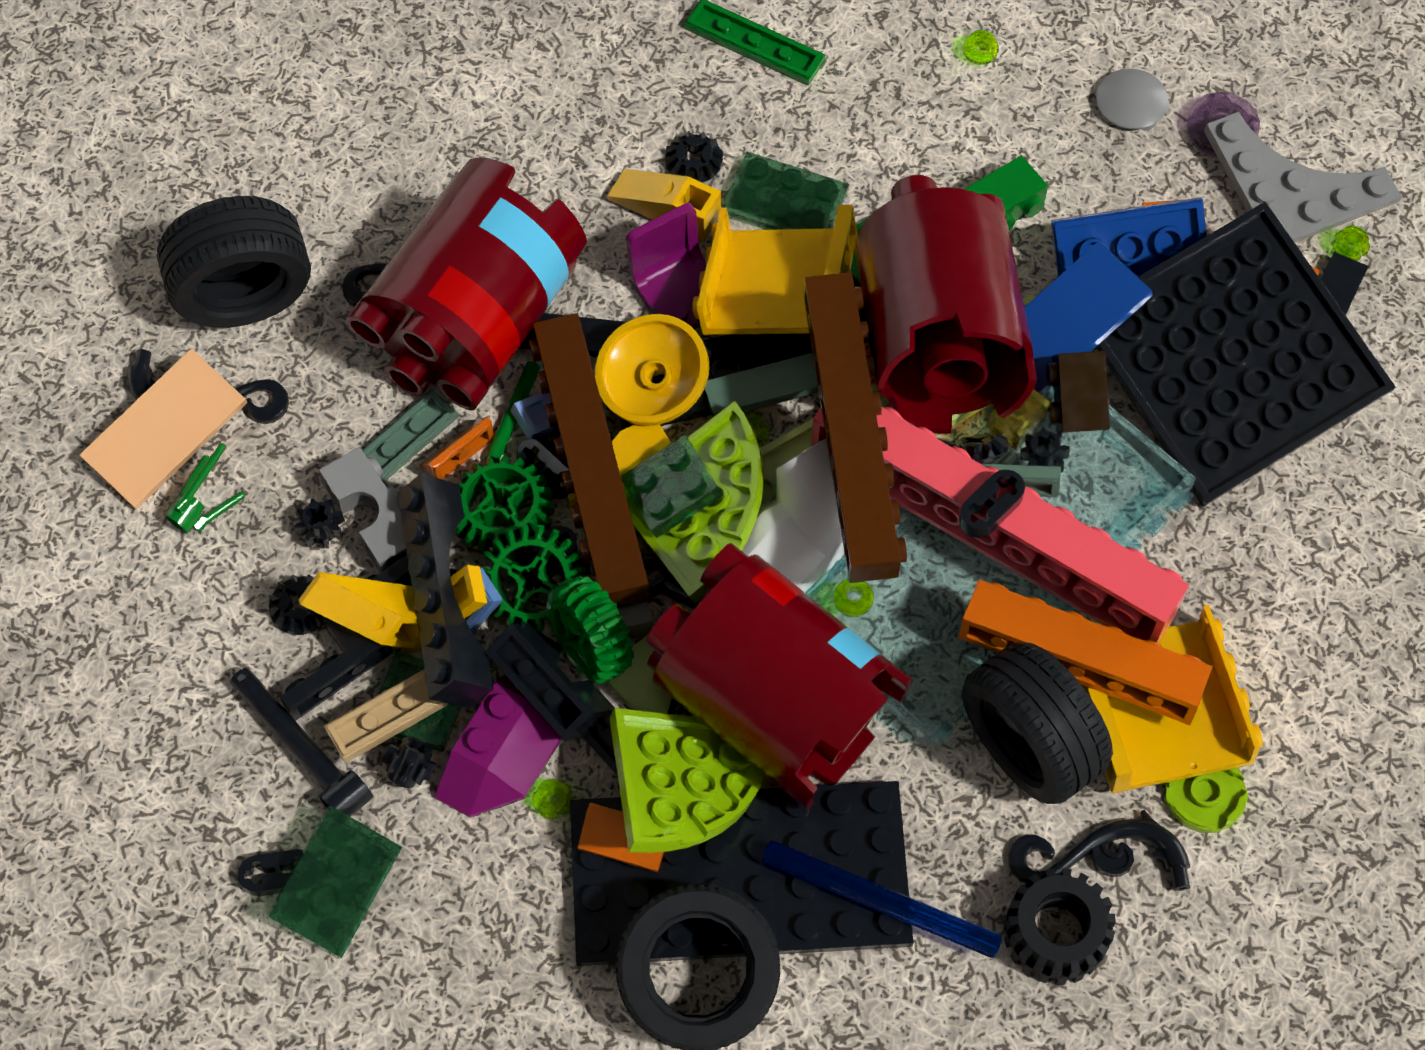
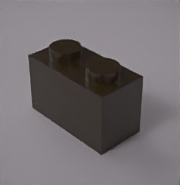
M1105 351L1052 355V363H1047L1046 378L1048 386H1053L1054 402H1049L1048 411L1050 425H1056V433L1110 430Z

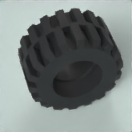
M1062 868L1060 875H1055L1054 869L1044 870L1040 878L1037 874L1029 877L1026 885L1021 884L1017 889L1004 921L1003 930H1006L1005 945L1006 948L1011 947L1013 950L1010 957L1015 964L1019 961L1024 964L1022 971L1030 976L1032 971L1040 974L1038 981L1047 983L1049 978H1054L1056 985H1065L1070 978L1075 983L1082 980L1086 973L1090 975L1099 963L1102 962L1114 938L1115 932L1112 929L1116 924L1115 914L1109 913L1112 907L1109 897L1101 898L1100 894L1103 888L1097 882L1092 887L1086 883L1089 876L1080 873L1078 878L1072 877V869ZM1049 907H1059L1068 910L1081 924L1083 931L1081 941L1069 946H1060L1049 942L1041 935L1036 926V914Z

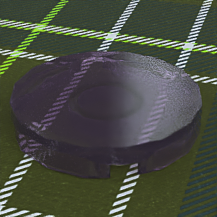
M1215 92L1206 94L1196 100L1189 110L1186 123L1188 137L1198 150L1211 157H1217L1203 131L1206 124L1239 112L1246 124L1258 136L1260 120L1256 109L1246 99L1233 93Z

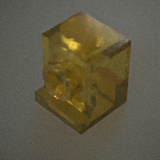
M1033 389L1029 398L1016 411L1004 419L999 417L996 409H994L989 415L986 428L990 430L991 435L998 434L1003 436L1007 440V444L1017 451L1025 442V435H1032L1045 421L1051 402Z

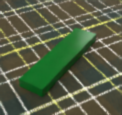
M700 0L684 23V29L809 86L825 62V54L707 0Z

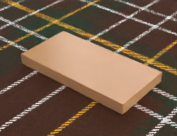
M191 348L79 455L131 506L137 509L247 404V400Z

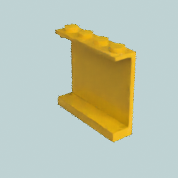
M838 205L834 228L731 231L727 208H721L718 223H713L712 246L706 248V270L701 271L699 276L700 294L693 299V315L695 319L700 320L703 335L809 334L803 298L804 278L850 272L857 237L853 205Z
M1209 605L1203 606L1199 621L1168 627L1159 642L1165 649L1181 655L1195 656L1203 663L1213 666L1191 725L1082 685L1100 712L1112 741L1113 755L1110 765L1105 771L1112 794L1254 764L1260 747L1263 746L1261 730L1257 724H1252L1248 713L1250 704L1247 692L1244 688L1239 689L1235 678L1237 674L1235 659L1231 653H1226L1223 645L1224 631L1222 624L1218 618L1214 619Z

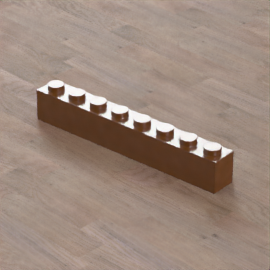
M852 272L805 277L804 305L849 583L898 578L901 562H907V551L904 537L897 538L895 525L900 524V509L898 500H891L889 488L894 487L892 464L884 463L882 452L888 450V441L885 427H878L877 415L882 413L879 391L872 392L870 380H875L873 356H866L864 345H869L867 321H860L859 311L863 310L861 286L854 287Z
M575 313L533 323L536 338L529 339V344L534 362L541 361L543 371L537 372L542 394H550L552 403L545 405L550 427L558 426L560 436L553 438L558 461L566 459L568 470L562 472L567 495L574 493L577 502L576 505L570 506L575 529L583 528L586 538L579 541L584 564L592 562L594 574L587 577L592 579L593 582H598L602 591L605 590L609 593V598L612 602L617 603V609L651 601L649 583L579 314Z

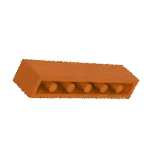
M980 579L963 616L958 635L959 639L996 653L1014 642L1033 643L1045 649L1060 661L1081 685L1187 725H1191L1213 667L1203 663L1195 656L1178 654L1163 648L1157 642L1135 638L1125 634L1117 627L1103 626L1085 619L1079 613L1060 610L1047 605L1039 598L1025 597L1009 591L1001 584L988 583Z

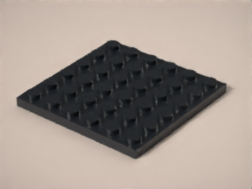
M1266 201L1140 275L1138 278L1152 290L1153 296L1095 347L1097 351H1105L1106 365L1203 507L1386 396L1396 388Z

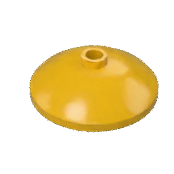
M663 314L640 316L618 327L603 344L595 366V380L603 402L616 416L638 425L663 424L683 415L697 402L704 391L709 376L708 353L698 333L681 319ZM657 375H664L660 383H653Z

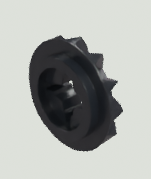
M688 130L685 136H675L671 145L666 146L665 164L672 175L688 176L703 183L716 176L722 167L723 151L718 146L716 138H708L704 131L697 135L692 134ZM687 150L694 154L700 151V160L695 158L688 160Z
M975 434L970 437H962L960 440H953L948 444L950 447L957 446L962 448L970 455L971 459L980 464L993 462L1008 450L1007 440L998 434Z
M292 574L291 578L285 582H278L273 594L269 595L268 612L273 623L283 632L292 635H304L316 631L323 625L320 614L310 609V613L305 609L302 610L300 607L291 610L293 603L290 595L292 594L298 598L302 596L314 579L310 574L306 577H297Z

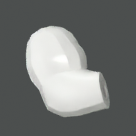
M826 438L776 468V499L760 506L756 523L742 550L748 556L759 555L807 595H810L825 582L835 562L845 555Z

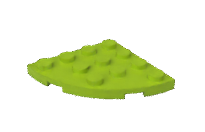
M734 401L624 486L633 525L694 604L709 589L700 582L701 576L709 563L729 543H733L742 551L756 523L764 487L762 452L757 436L749 420Z
M614 708L610 716V725L628 852L656 853L688 848L721 834L745 813L761 787L764 774L701 721L692 716Z

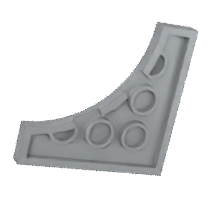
M1239 112L1207 123L1203 130L1246 211L1248 212L1266 201L1295 243L1396 204L1402 198L1386 167L1361 173L1343 174L1324 172L1302 166L1267 146L1246 124Z

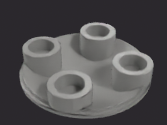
M1121 69L1112 72L1101 81L1096 93V102L1100 110V117L1105 122L1125 129L1150 130L1164 116L1168 107V95L1163 84L1152 74L1138 69Z

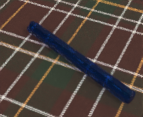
M770 841L764 851L763 862L769 866L987 957L994 958L998 953L1002 942L1000 934L776 841Z

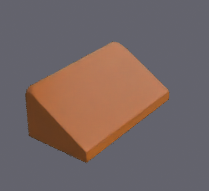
M488 417L476 419L419 465L420 468L427 475L445 479L492 441L494 433L491 420Z
M589 803L578 849L658 873L664 852H628L623 812Z

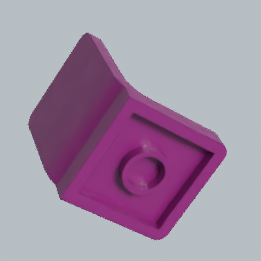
M685 203L630 231L626 235V245L633 287L648 310L651 312L654 309L660 314L676 317L689 324L693 329H696L701 324L700 320L695 319L693 315V299L700 294L699 276L701 271L706 270V261L698 244L696 210L691 203Z

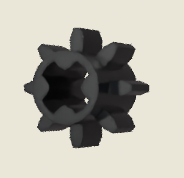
M1042 427L1041 431L1034 436L1030 434L1025 435L1026 447L1020 449V460L1029 461L1027 464L1029 466L1061 467L1062 473L1064 471L1063 459L1069 458L1070 446L1061 445V432L1054 434L1046 431L1045 427Z
M313 498L304 510L297 509L299 519L302 522L297 523L295 529L298 536L306 535L305 540L308 547L311 548L316 542L323 544L327 549L329 548V541L334 537H343L341 528L338 525L345 522L342 511L334 512L332 500L329 499L326 503L316 502Z
M405 737L402 741L397 740L395 745L389 744L382 759V762L388 764L386 769L388 778L393 783L404 788H413L416 784L421 785L423 780L429 781L437 764L430 760L432 756L430 746L415 737Z

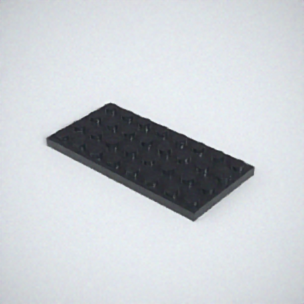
M899 781L816 786L818 789L812 799L815 803L808 810L781 788L759 789L745 813L721 834L688 848L664 852L658 873L578 849L589 803L623 812L621 797L570 800L576 965L616 964L621 937L636 912L658 894L674 887L690 884L718 886L746 899L762 914L769 924L777 942L779 955L913 947L914 941ZM688 918L672 924L657 938L650 954V962L746 956L740 940L727 926L710 918Z

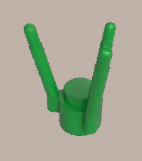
M220 443L210 457L207 455L202 457L177 498L163 513L164 517L185 534H188L192 528L201 532L209 522L245 498V493L239 492L203 516L201 512L205 507L194 497V494L226 449L224 443Z

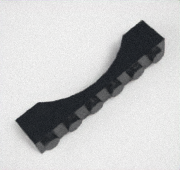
M420 473L398 492V504L401 512L403 537L407 551L408 570L411 577L429 699L470 708L493 690L488 655L465 621L455 598L450 579L449 553L451 540L457 526L464 518L459 484Z

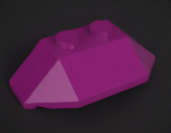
M506 675L494 683L493 690L487 694L453 747L435 794L436 800L469 818L525 799L562 740V737Z

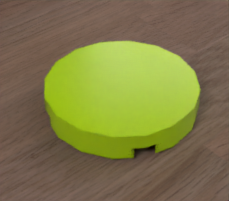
M1238 768L1171 781L1164 785L1165 802L1172 816L1184 827L1199 833H1217L1230 828L1243 814L1248 800V793L1243 782L1244 777Z

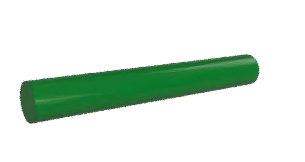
M533 361L526 363L484 457L485 461L490 456L493 458L494 463L500 462L517 423L510 410L514 403L528 398L537 378V372L541 369L539 364Z

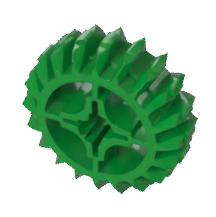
M505 454L501 459V463H494L493 458L490 456L486 460L487 466L481 467L478 463L474 462L472 465L473 474L462 471L460 475L462 483H456L459 484L464 518L455 530L459 538L465 537V543L469 548L478 545L479 553L482 555L489 551L490 547H493L494 553L498 555L499 551L492 542L499 538L508 545L509 541L506 538L505 532L509 529L516 533L518 539L522 538L520 529L525 524L530 528V536H535V531L539 524L544 525L545 529H550L551 518L549 516H552L555 511L554 504L551 502L554 498L553 491L550 487H545L547 478L544 474L535 476L537 468L534 464L524 469V461L520 457L513 464H510L509 458ZM500 484H512V485L502 486V485H500ZM484 491L486 495L485 500L478 504L477 510L470 513L474 499L480 492ZM494 498L499 504L504 503V507L508 504L509 514L505 508H499V505L495 508ZM533 499L529 513L523 520L519 521L518 511L525 507V502ZM500 525L505 528H491V526ZM517 548L510 553L513 557L517 554Z
M525 524L520 529L522 538L518 539L516 533L509 529L505 532L506 538L509 541L508 545L499 538L493 540L492 543L499 553L497 555L492 551H486L483 557L492 562L493 565L492 567L480 566V568H483L485 573L490 575L491 582L503 599L492 615L497 618L506 610L510 613L505 622V625L508 627L511 623L515 622L516 617L521 618V622L525 621L529 625L530 620H535V628L541 632L545 626L543 618H548V609L529 610L524 609L532 594L541 592L548 595L559 586L557 581L549 577L547 573V564L551 554L553 553L562 564L565 581L569 578L574 579L575 576L585 574L586 567L579 566L573 568L572 562L580 559L582 555L580 551L574 552L570 556L567 555L565 550L573 543L570 538L566 539L561 546L555 543L560 534L559 530L554 529L549 539L543 537L545 532L544 525L539 524L536 528L535 536H530V528ZM534 545L541 547L534 561L529 564H523L518 561L514 562L506 558L513 550L522 546ZM542 560L538 569L540 571L538 578L543 581V584L539 587L536 583L524 596L527 578L523 575L522 571L527 569L530 572ZM501 569L507 571L508 575L512 576L518 583V591L514 602L507 597L502 588Z
M578 576L574 579L569 578L548 594V601L546 603L549 611L548 619L552 623L551 631L555 633L558 640L557 644L562 647L564 656L569 658L572 667L577 668L581 676L587 677L592 683L602 684L619 677L632 666L634 652L632 650L633 641L628 635L630 629L626 627L623 621L624 616L617 609V603L612 602L607 591H602L598 582H593L587 576Z

